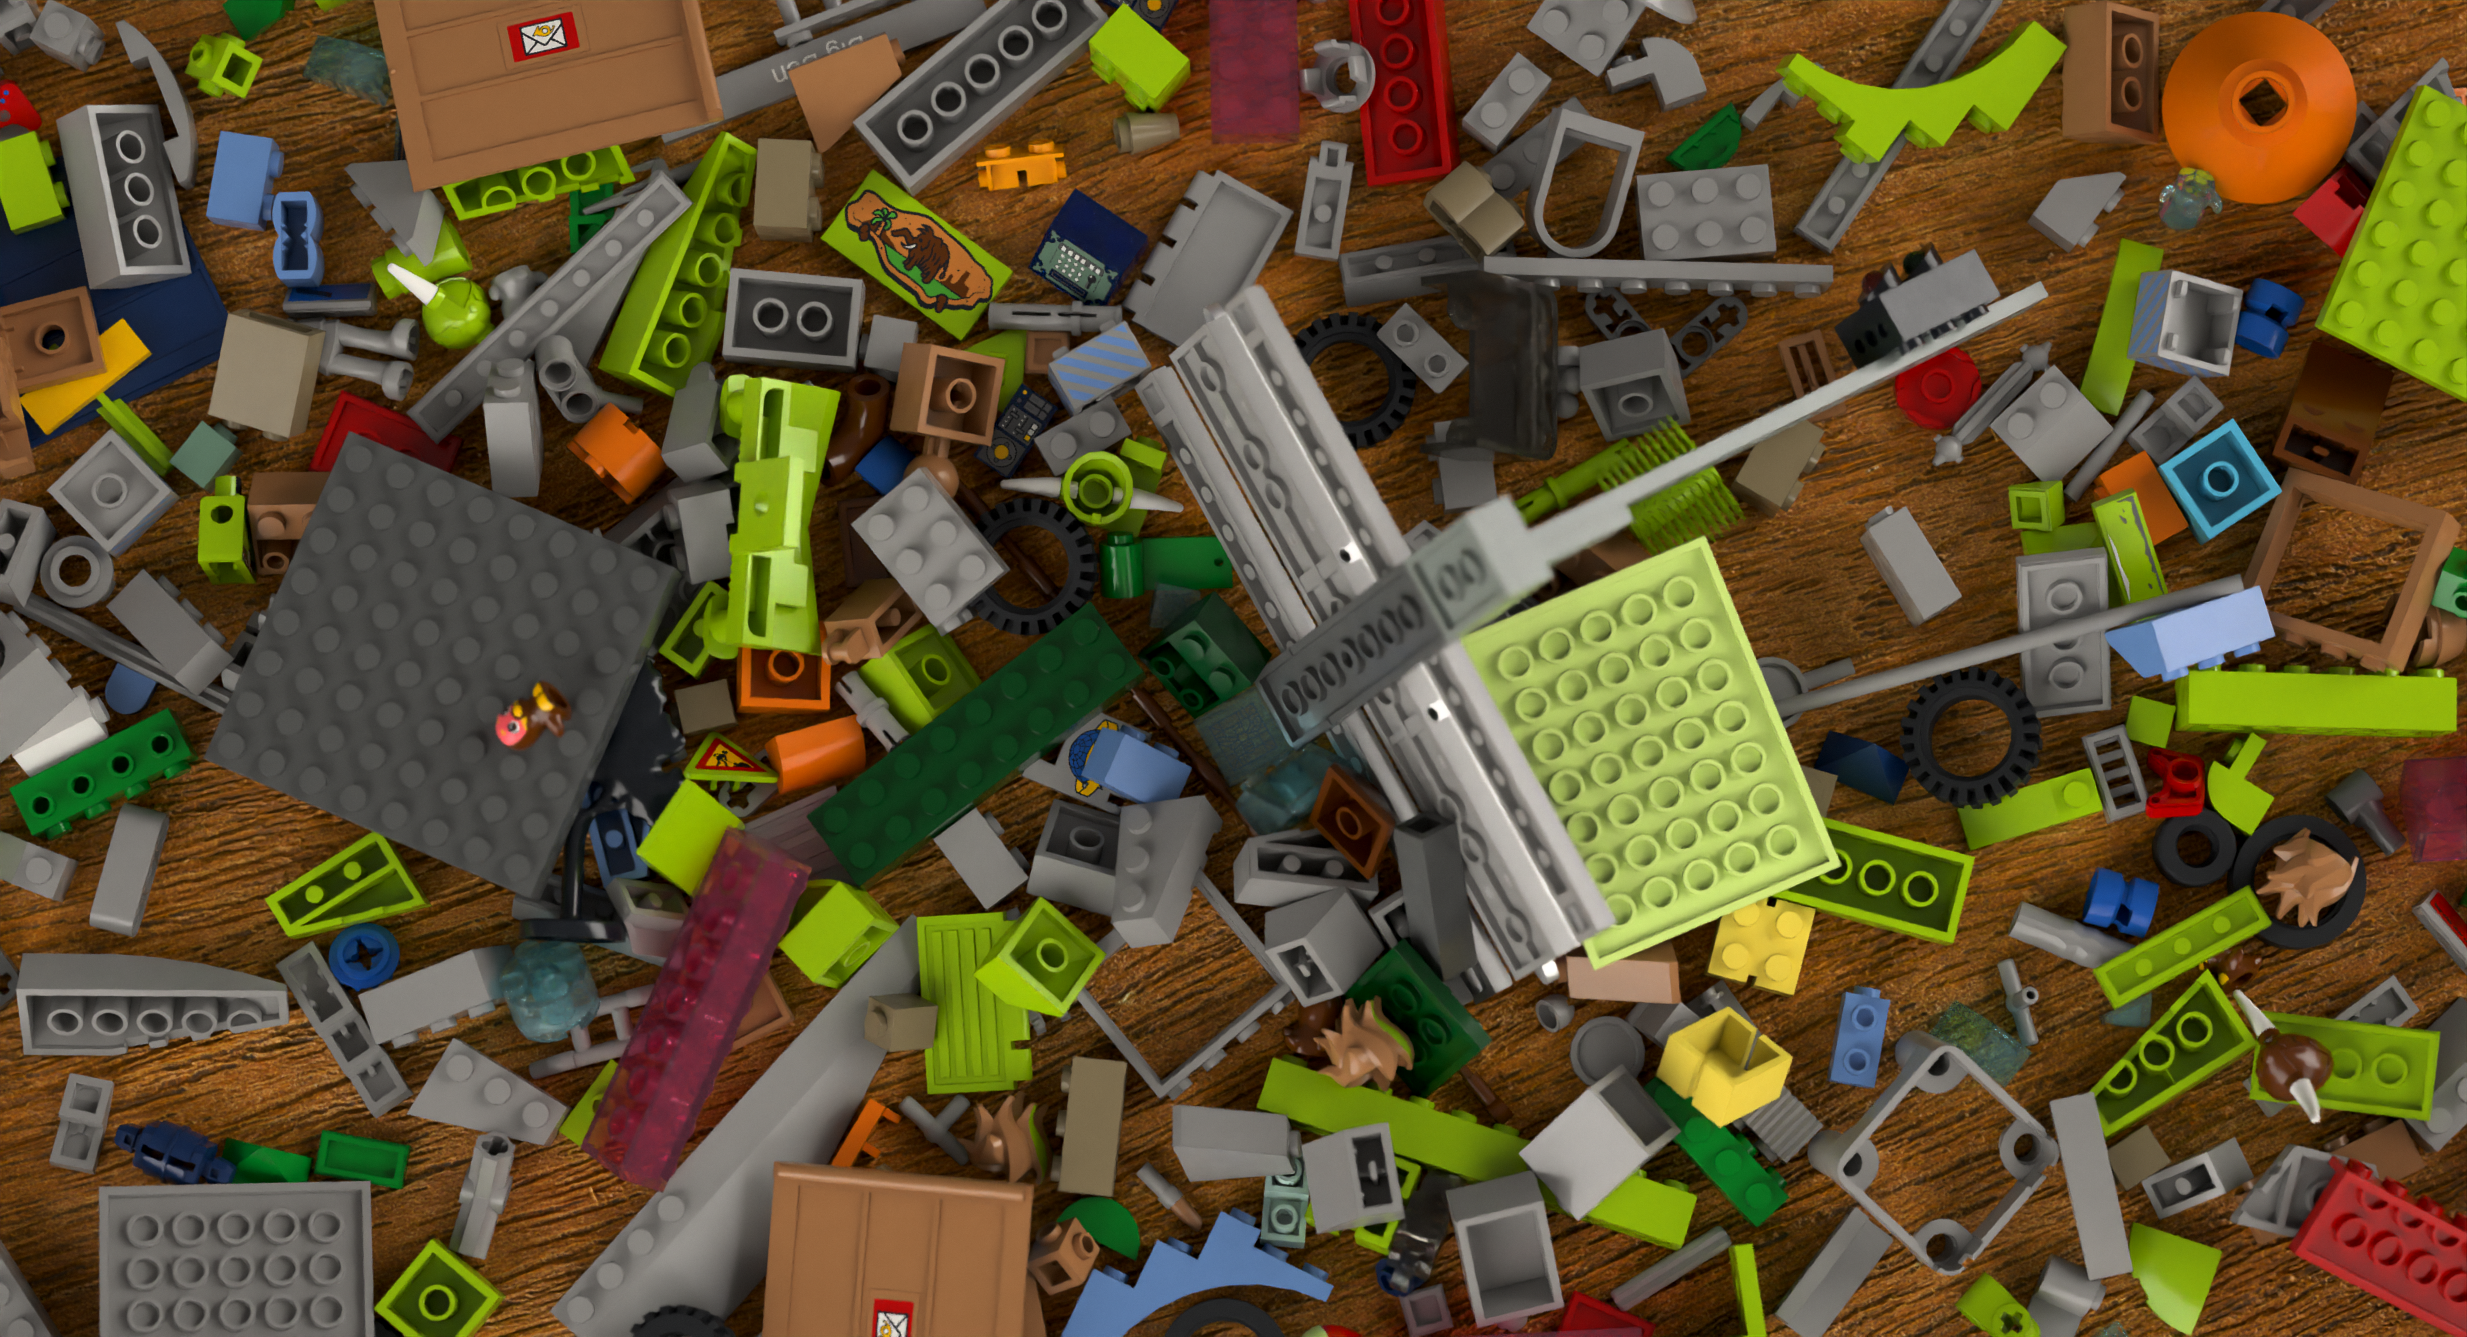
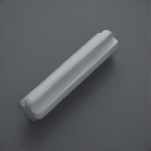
M1721 1226L1713 1227L1681 1247L1678 1251L1673 1252L1612 1290L1611 1297L1621 1311L1629 1310L1727 1249L1732 1244L1728 1234Z

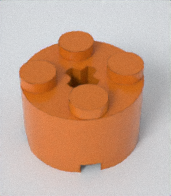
M608 402L571 439L572 441L566 448L584 465L586 464L593 471V476L610 492L613 491L618 498L629 506L638 499L668 466L661 456L662 450L640 428L638 429L620 409L611 402Z

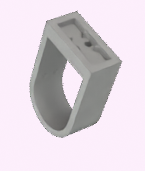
M1553 107L1525 205L1527 228L1536 243L1548 251L1546 258L1573 259L1588 257L1599 252L1609 244L1619 226L1645 132L1564 108ZM1564 135L1620 151L1600 224L1591 238L1573 247H1564L1554 241L1547 232L1543 221V208Z

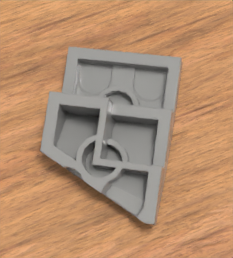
M2443 57L2375 120L2346 149L2342 156L2373 188L2417 86L2427 85L2462 103L2460 96L2456 97L2447 73L2449 65Z

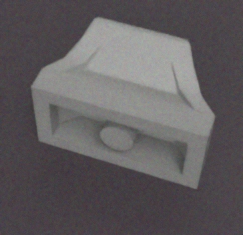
M616 877L605 887L612 906L617 911L622 924L626 928L633 955L667 958L670 947L676 937L694 923L680 889L674 885Z

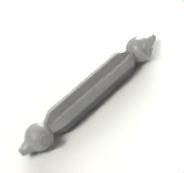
M2049 341L2030 347L2025 343L2019 349L2023 353L2022 361L2010 365L1953 426L1951 436L1942 437L1938 434L1933 439L1936 443V454L1932 460L1934 466L1953 461L1959 464L1965 458L1961 455L1962 446L1973 443L2031 382L2033 371L2042 370L2045 373L2051 367L2047 364L2049 359L2048 353L2052 347Z

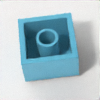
M2233 418L2157 468L2158 473L2189 524L2188 528L2200 546L2283 492Z

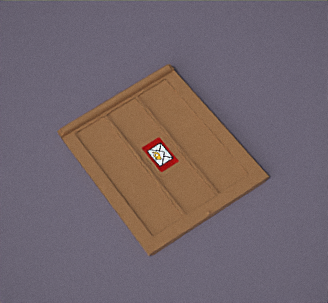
M373 0L414 193L725 120L698 0Z
M774 1161V1186L762 1337H1022L1034 1185L804 1162Z

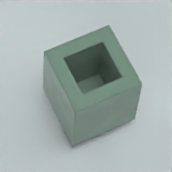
M201 421L169 462L211 494L215 490V478L226 476L243 455V452L234 446L239 438L222 424L217 422L212 429L205 422Z

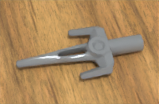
M658 157L631 166L632 173L651 169V176L584 208L583 213L584 215H590L629 203L640 193L637 191L644 189L662 171L677 186L684 184L689 180L702 158L672 170L668 169L664 159Z

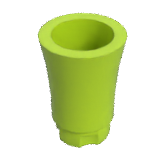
M447 215L443 216L432 262L426 267L414 253L406 258L397 246L386 250L385 255L371 261L374 276L389 300L403 292L405 294L411 293L388 271L387 267L390 263H394L430 283L473 270L467 249L457 229Z

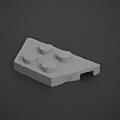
M2288 1143L2233 1212L2230 1222L2295 1237L2335 1174L2333 1168L2328 1164L2332 1155L2345 1162L2349 1158ZM2361 1161L2373 1170L2372 1176L2379 1179L2376 1165Z

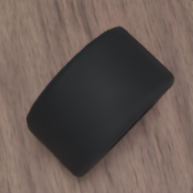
M2203 808L2202 812L2196 816L2167 817L2156 829L2152 841V856L2159 872L2171 883L2184 888L2204 887L2221 879L2232 867L2236 855V839L2229 823L2217 812ZM2187 831L2201 832L2210 842L2211 851L2209 857L2199 865L2186 863L2177 852L2179 838Z

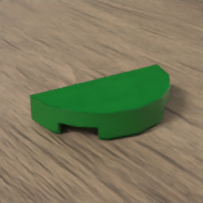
M1730 102L1672 151L1665 157V161L1681 172L1716 169L1725 166L1736 153L1741 137L1740 116L1733 103Z
M1100 1196L1082 1198L1068 1206L1056 1220L1057 1222H1062L1076 1217L1095 1241L1135 1261L1137 1259L1140 1248L1138 1225L1130 1211L1117 1201Z

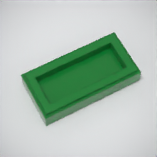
M322 1130L314 1174L352 1181H371V1184L403 1189L411 1146Z

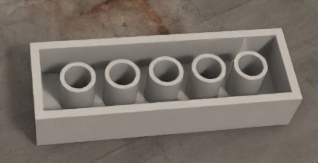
M999 0L853 121L855 130L913 198L1090 50L1088 41L1105 24L1109 17L1095 0Z

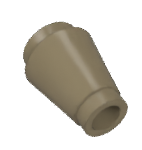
M1124 112L1123 117L1114 118L1113 120L1114 137L1119 153L1129 151L1130 155H1134L1180 138V128L1176 113Z

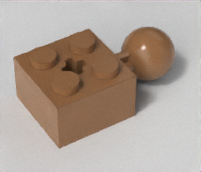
M904 342L889 429L925 436L922 455L910 461L905 468L903 480L919 467H927L952 499L954 498L959 486V477L955 466L948 459L950 441L970 445L991 446L1005 359L932 344Z

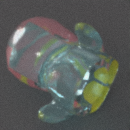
M2188 167L2182 168L2176 180L2167 184L2161 191L2158 214L2161 221L2167 227L2176 231H2188L2200 223L2205 208L2210 205L2214 213H2221L2223 204L2220 196L2215 191L2213 176L2204 170Z

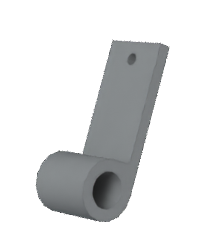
M2052 1253L2041 1271L2026 1310L2038 1324L2041 1337H2075L2082 1317L2087 1314L2089 1309L2098 1310L2107 1287L2100 1284L2101 1279L2089 1281L2086 1268ZM2023 1327L2019 1328L2017 1333H2019L2023 1329Z

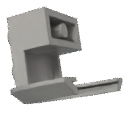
M1544 0L1526 28L1599 77L1607 71L1630 37V31L1646 7L1684 24H1692L1698 16L1692 0Z

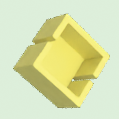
M1767 897L1719 917L1703 975L1740 985L1747 982L1748 975H1752L1755 978L1752 979L1751 988L1785 997L1794 996L1816 909L1779 899L1773 901L1772 906H1767Z
M1728 1006L1669 1035L1656 1076L1684 1099L1692 1097L1691 1105L1721 1128L1778 1099L1793 1057L1763 1034L1757 1039L1746 1071L1744 1068L1757 1028Z

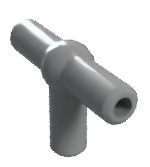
M2009 958L1999 961L1997 967L2007 996L2005 1001L2006 1008L2012 1013L2021 1045L2027 1047L2037 1044L2039 1039L2029 1007L2038 1000V992L2034 987L2022 988L2013 959Z
M957 1094L936 1118L911 1096H907L898 1105V1109L923 1131L924 1137L929 1142L936 1143L960 1166H964L969 1161L966 1149L948 1131L970 1107V1101L962 1094Z

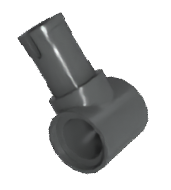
M2356 768L2324 796L2330 809L2341 821L2348 826L2354 824L2357 828L2363 827L2386 856L2394 853L2407 841L2383 812L2385 806L2380 801L2384 798L2383 792L2376 782L2361 768Z

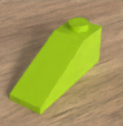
M2089 767L2017 789L2018 793L2010 798L2008 794L2001 797L2002 803L1992 806L1990 802L1984 803L1983 809H1973L1970 805H1966L1964 809L1957 808V813L1969 851L2096 814L2102 811L2103 807L2091 768Z

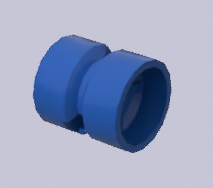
M2255 278L2243 300L2247 309L2239 313L2235 343L2263 357L2278 359L2290 337L2286 328L2296 324L2305 306V301L2298 294L2277 283Z
M2097 867L2087 891L2082 922L2103 928H2108L2113 923L2116 924L2118 932L2144 938L2154 914L2159 884L2137 877L2127 882L2124 881L2122 873Z

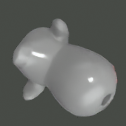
M521 265L509 269L491 280L489 296L495 301L502 300L501 310L504 320L536 291L535 287L542 285L548 280V275L541 271H530L528 265Z

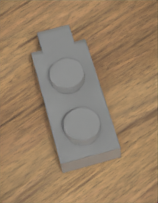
M1322 140L1319 157L1310 156L1294 252L1296 256L1338 262L1354 164L1353 162L1345 161L1348 144Z

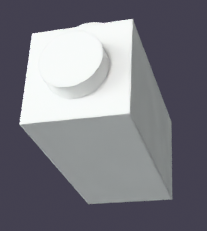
M82 685L72 689L78 697L12 753L13 758L30 778L110 737L105 722L110 720V716L104 703L98 696L92 699Z

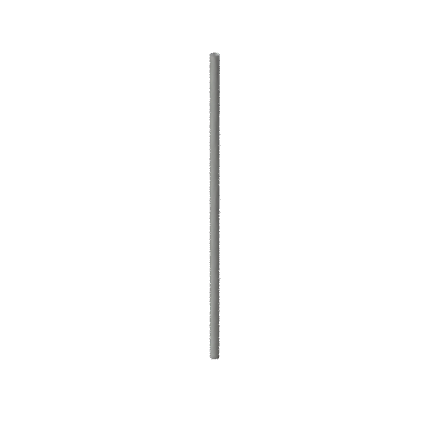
M2240 574L1788 697L1774 701L1780 718L2243 592L2245 591Z

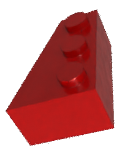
M2346 164L2292 214L2343 259L2372 193V189Z

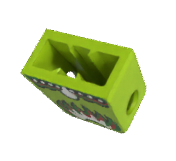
M237 476L216 477L215 496H204L200 500L198 563L212 585L256 583V561L247 508L248 500L246 496H242V479Z

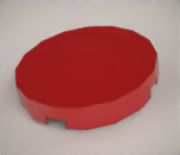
M1953 347L1895 376L1893 385L1896 405L1905 418L1922 429L1933 431L1953 428L1960 417L1980 398L1982 390L1981 377L1974 361L1969 354L1958 347Z

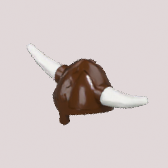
M2234 990L2233 997L2245 1014L2260 1044L2255 1068L2259 1086L2264 1088L2275 1100L2283 1102L2298 1101L2313 1123L2319 1122L2320 1110L2315 1092L2323 1087L2332 1075L2334 1060L2331 1052L2314 1038L2299 1033H2280L2279 1029L2268 1020L2241 990Z

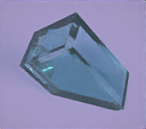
M317 36L302 76L385 106L392 87L384 52L349 40Z
M1957 1000L1953 1001L1929 1033L1962 1050L2002 1089L2006 1088L2032 1054L2030 1050L1996 1024Z

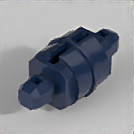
M166 1120L163 1122L154 1121L147 1124L146 1127L126 1123L118 1127L114 1142L119 1148L131 1154L135 1152L133 1166L142 1169L144 1174L159 1179L160 1183L203 1185L205 1182L209 1184H232L237 1171L232 1162L220 1156L215 1158L218 1150L217 1143L209 1141L208 1136L192 1131L190 1127L185 1125L180 1126Z

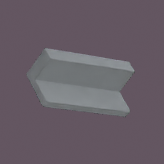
M1851 1207L1771 1314L1801 1337H1822L1892 1244V1237L1868 1220L1870 1217L1857 1207Z

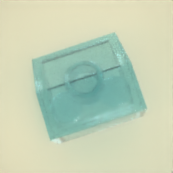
M1311 742L1299 751L1292 746L1274 760L1273 764L1276 768L1266 775L1258 771L1240 786L1243 793L1234 806L1259 836L1288 831L1311 814L1330 765L1336 762L1354 769V766L1350 761Z

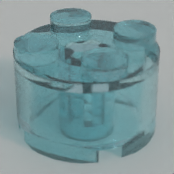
M529 940L516 947L515 956L510 959L501 972L499 986L513 1021L527 1039L536 1042H555L567 1038L566 1031L577 1025L580 1026L581 1030L589 1025L600 1008V997L579 945L574 942L548 941L538 943L537 941Z

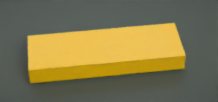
M123 318L99 336L107 367L106 373L28 392L20 397L23 407L47 436L152 355Z

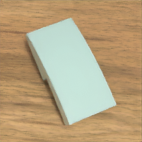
M1303 1153L1301 1157L1295 1158V1174L1265 1177L1260 1245L1267 1243L1271 1246L1304 1249L1306 1220L1304 1216L1308 1208L1309 1187Z

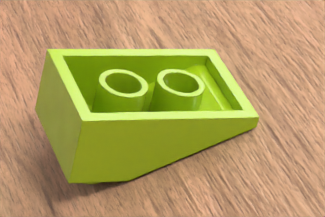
M686 778L635 853L654 873L697 900L701 892L707 895L716 885L721 875V872L717 869L725 857H734L741 848L746 838V835L742 833L746 826L738 817L694 782Z

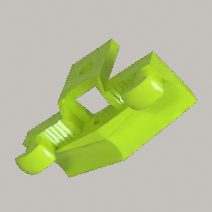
M744 374L731 375L723 384L719 404L720 426L725 434L741 442L739 446L740 454L738 456L740 462L735 463L734 481L741 483L738 533L730 534L729 553L732 556V564L730 566L732 572L729 575L731 579L729 583L730 591L728 594H716L711 597L704 613L703 644L705 650L714 657L722 660L734 659L738 656V647L792 651L822 656L808 526L841 395L839 391L766 377L752 378Z

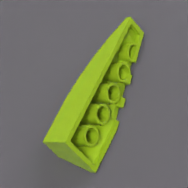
M720 132L682 189L693 204L650 245L627 294L598 369L628 385L674 401L676 390L686 388L687 380L691 373L690 370L697 363L705 361L711 363L725 328L726 313H723L722 310L726 289H729L734 246L740 247L743 229L739 228L742 207L748 205L758 153L757 149L728 132Z

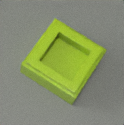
M2135 695L2131 696L2124 722L2130 742L2166 749L2176 706Z

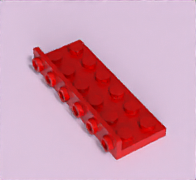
M2332 1155L2328 1164L2333 1168L2335 1174L2288 1248L2304 1260L2455 1337H2467V1217L2456 1213L2454 1218L2443 1213L2445 1208L2432 1198L2421 1194L2419 1199H2416L2407 1194L2409 1189L2399 1181L2389 1176H2385L2383 1181L2372 1176L2373 1170L2361 1161L2350 1157L2345 1162Z

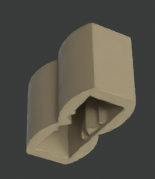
M1464 161L1427 193L1423 205L1431 216L1454 236L1464 251L1480 264L1484 256L1494 257L1521 233L1525 222L1522 219V210L1511 198H1503L1492 188L1493 181L1489 174L1479 166L1473 167L1470 163Z

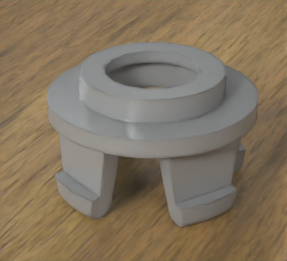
M1327 39L1314 44V50L1319 55L1313 68L1299 70L1301 91L1314 95L1324 109L1333 112L1349 113L1360 108L1370 97L1375 84V65L1369 52L1360 44L1351 41ZM1348 62L1350 79L1357 83L1350 93L1345 94L1337 86L1336 75L1340 67Z
M79 535L65 537L54 543L43 557L40 568L42 585L46 593L54 601L65 607L73 609L86 608L100 600L105 602L116 586V582L113 581L114 565L112 558L92 538ZM71 555L85 557L91 566L89 580L79 587L66 585L59 575L61 563Z

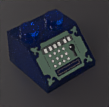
M1075 188L1049 226L1028 269L1074 300L1082 301L1085 306H1108L1148 248L1149 238L1146 234Z

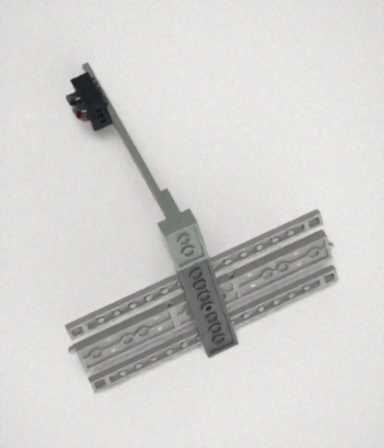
M1929 242L1920 251H1912L1905 256L1902 264L1903 272L1900 277L1891 261L1879 270L1868 272L1862 279V292L1857 300L1861 308L1834 327L1857 371L1529 531L1507 494L1465 514L1413 554L1409 551V547L1406 546V542L1403 541V536L1400 535L1401 532L1398 531V527L1395 526L1392 517L1389 516L1390 512L1386 511L1387 507L1384 506V502L1378 496L1379 492L1375 491L1376 487L1373 486V482L1370 481V477L1364 471L1365 467L1362 466V462L1359 461V457L1353 451L1354 448L1351 446V442L1348 441V437L1342 431L1343 428L1340 427V423L1334 417V412L1331 411L1332 408L1329 407V403L1326 402V398L1320 392L1321 388L1317 387L1318 383L1315 382V378L1309 372L1310 368L1306 367L1307 363L1304 362V358L1301 357V353L1295 347L1296 344L1293 342V338L1290 337V333L1284 327L1285 324L1282 323V319L1279 318V314L1273 308L1274 304L1271 303V299L1268 298V293L1264 288L1255 284L1242 290L1224 306V309L1217 302L1204 307L1203 314L1207 323L1199 328L1169 357L1319 626L1317 627L1313 623V619L1310 618V614L1307 613L1308 610L1305 609L1302 600L1299 599L1300 595L1297 594V590L1291 584L1292 581L1289 580V576L1283 570L1284 567L1281 566V562L1275 556L1276 552L1273 551V547L1267 541L1268 538L1265 537V533L1259 527L1260 523L1257 522V518L1251 512L1252 509L1249 508V504L1243 498L1244 495L1238 489V485L1235 484L1236 480L1233 479V475L1227 469L1228 466L1225 465V461L1219 455L1220 451L1217 450V446L1211 440L1212 437L1209 436V432L1203 426L1204 423L1201 422V418L1195 412L1196 408L1193 407L1188 394L1182 388L1183 384L1180 383V379L1177 378L1175 371L1171 366L1167 368L1166 366L1151 371L1134 388L1281 652L1280 655L1265 665L1254 683L1293 753L1307 747L1326 733L1342 764L1357 770L1369 783L1376 786L1380 794L1387 800L1396 821L1395 826L1420 814L1417 812L1418 808L1415 807L1412 798L1409 797L1407 789L1404 788V784L1401 783V779L1398 778L1399 774L1396 773V769L1390 763L1391 760L1388 759V755L1382 749L1383 745L1380 744V740L1374 734L1375 731L1372 730V726L1366 720L1367 716L1361 710V707L1364 706L1421 811L1428 810L1456 822L1467 894L1513 977L1517 981L1535 971L1541 982L1547 985L1559 978L1558 969L1554 963L1557 957L1616 924L1613 912L1609 911L1610 907L1607 906V902L1604 901V897L1601 896V892L1595 886L1596 882L1593 881V877L1590 876V872L1584 866V861L1581 860L1582 857L1579 856V852L1573 846V841L1567 835L1568 832L1562 826V821L1559 820V816L1553 810L1554 807L1551 806L1548 796L1545 795V791L1539 785L1540 782L1537 780V776L1534 775V771L1531 770V766L1525 760L1526 756L1523 755V751L1520 750V746L1514 740L1515 737L1512 735V731L1509 730V726L1506 725V721L1500 715L1501 711L1498 710V706L1495 705V701L1492 700V696L1486 690L1487 686L1484 685V681L1481 680V676L1475 670L1476 666L1473 665V661L1470 660V656L1467 655V651L1461 645L1462 641L1460 639L1474 629L1490 622L1552 578L1553 575L1548 567L1613 536L1634 521L1627 509L1628 507L2027 312L2049 296L2041 281L1992 305L1986 306L2001 294L1976 250L1973 249L1943 263L1933 243ZM1392 832L1387 845L1398 863L1394 832ZM1469 904L1478 964L1463 971L1460 977L1475 998L1473 1000L1477 1005L1513 985L1510 974L1506 972L1507 969L1504 968V964L1501 963V959L1498 958L1499 954L1496 953V949L1493 948V944L1487 938L1488 934L1485 933V929L1479 923L1480 920L1477 919V915L1471 909L1472 905Z

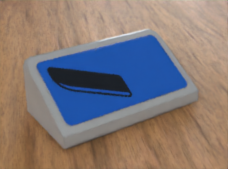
M373 282L320 284L319 287L288 288L283 302V311L289 317L296 319L321 316L325 318L375 316L377 314V286Z

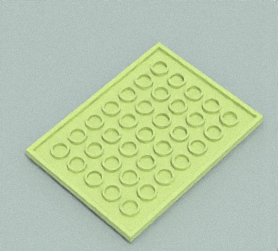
M1705 535L1473 631L1460 639L1462 641L1461 645L1464 646V650L1467 651V655L1470 656V660L1476 666L1475 670L1478 671V675L1481 676V680L1487 686L1486 690L1489 691V695L1492 696V700L1495 701V705L1501 711L1500 715L1503 716V720L1506 721V725L1512 731V735L1515 737L1514 740L1517 741V745L1520 746V750L1526 756L1525 760L1528 761V765L1531 766V770L1537 776V780L1540 782L1539 785L1542 786V790L1548 796L1551 806L1554 807L1553 810L1556 811V815L1562 821V826L1568 832L1567 835L1573 841V846L1576 847V851L1582 857L1581 860L1584 861V866L1587 867V871L1590 872V876L1596 882L1595 886L1598 887V891L1601 892V896L1604 897V901L1610 907L1609 911L1613 912L1616 924L1582 942L1593 970L1841 866Z

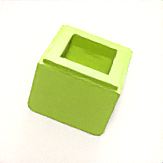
M2051 480L2015 484L2008 487L2012 529L2053 531L2065 522L2062 481Z

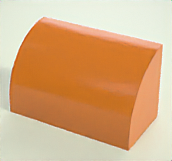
M857 714L774 736L765 743L772 770L779 774L777 786L780 795L856 774L864 770L866 751L861 725L856 721Z

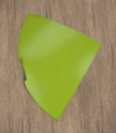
M2132 1222L2128 1242L2133 1267L2131 1274L2133 1278L2139 1279L2142 1289L2148 1297L2145 1303L2166 1324L2191 1336L2207 1298L2223 1251Z

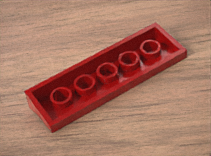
M1348 0L1352 42L1360 44L1369 52L1376 72L1373 91L1368 100L1359 108L1367 186L1379 188L1442 181L1461 164L1444 0Z

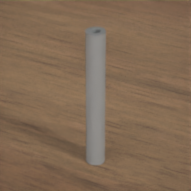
M2141 389L2114 424V430L2100 442L2063 490V495L2074 503L2080 499L2156 400L2149 392Z

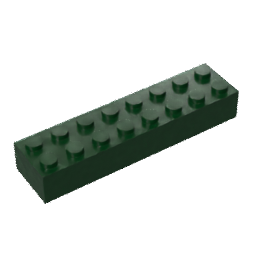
M1088 602L806 817L858 887L866 891L1020 775L1025 769L1144 681L1147 676L1094 605Z

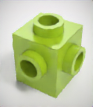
M222 32L220 38L202 34L199 42L194 45L190 52L189 64L184 73L199 81L197 89L215 98L221 99L223 93L245 99L263 59L244 49L246 43L233 35Z

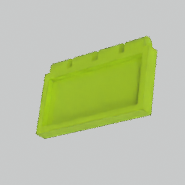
M1007 911L916 917L921 997L938 1005L933 1048L925 1049L927 1094L1018 1089L1017 1081L1033 1080L1031 1048L1015 1049V1041L1030 1040L1029 1010L1004 1003L973 975L994 944L1017 920H1007Z

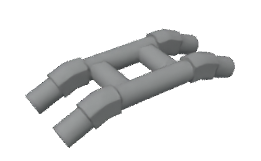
M668 980L567 1007L553 1009L519 1020L520 1033L525 1037L569 1025L575 1049L530 1063L529 1070L531 1076L534 1079H540L578 1067L686 1040V1030L683 1023L635 1034L629 1008L675 997L676 992L673 982ZM611 1013L618 1039L592 1045L586 1020Z

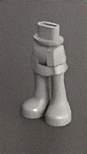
M324 316L300 320L294 317L287 319L326 331L318 372L325 376L338 374L372 381L382 385L386 397L392 400H404L414 375V369L410 363L371 360L343 354L344 346L354 347L415 361L418 356L420 329L417 320L402 318L396 322L392 330H374L344 324L339 319L326 321Z

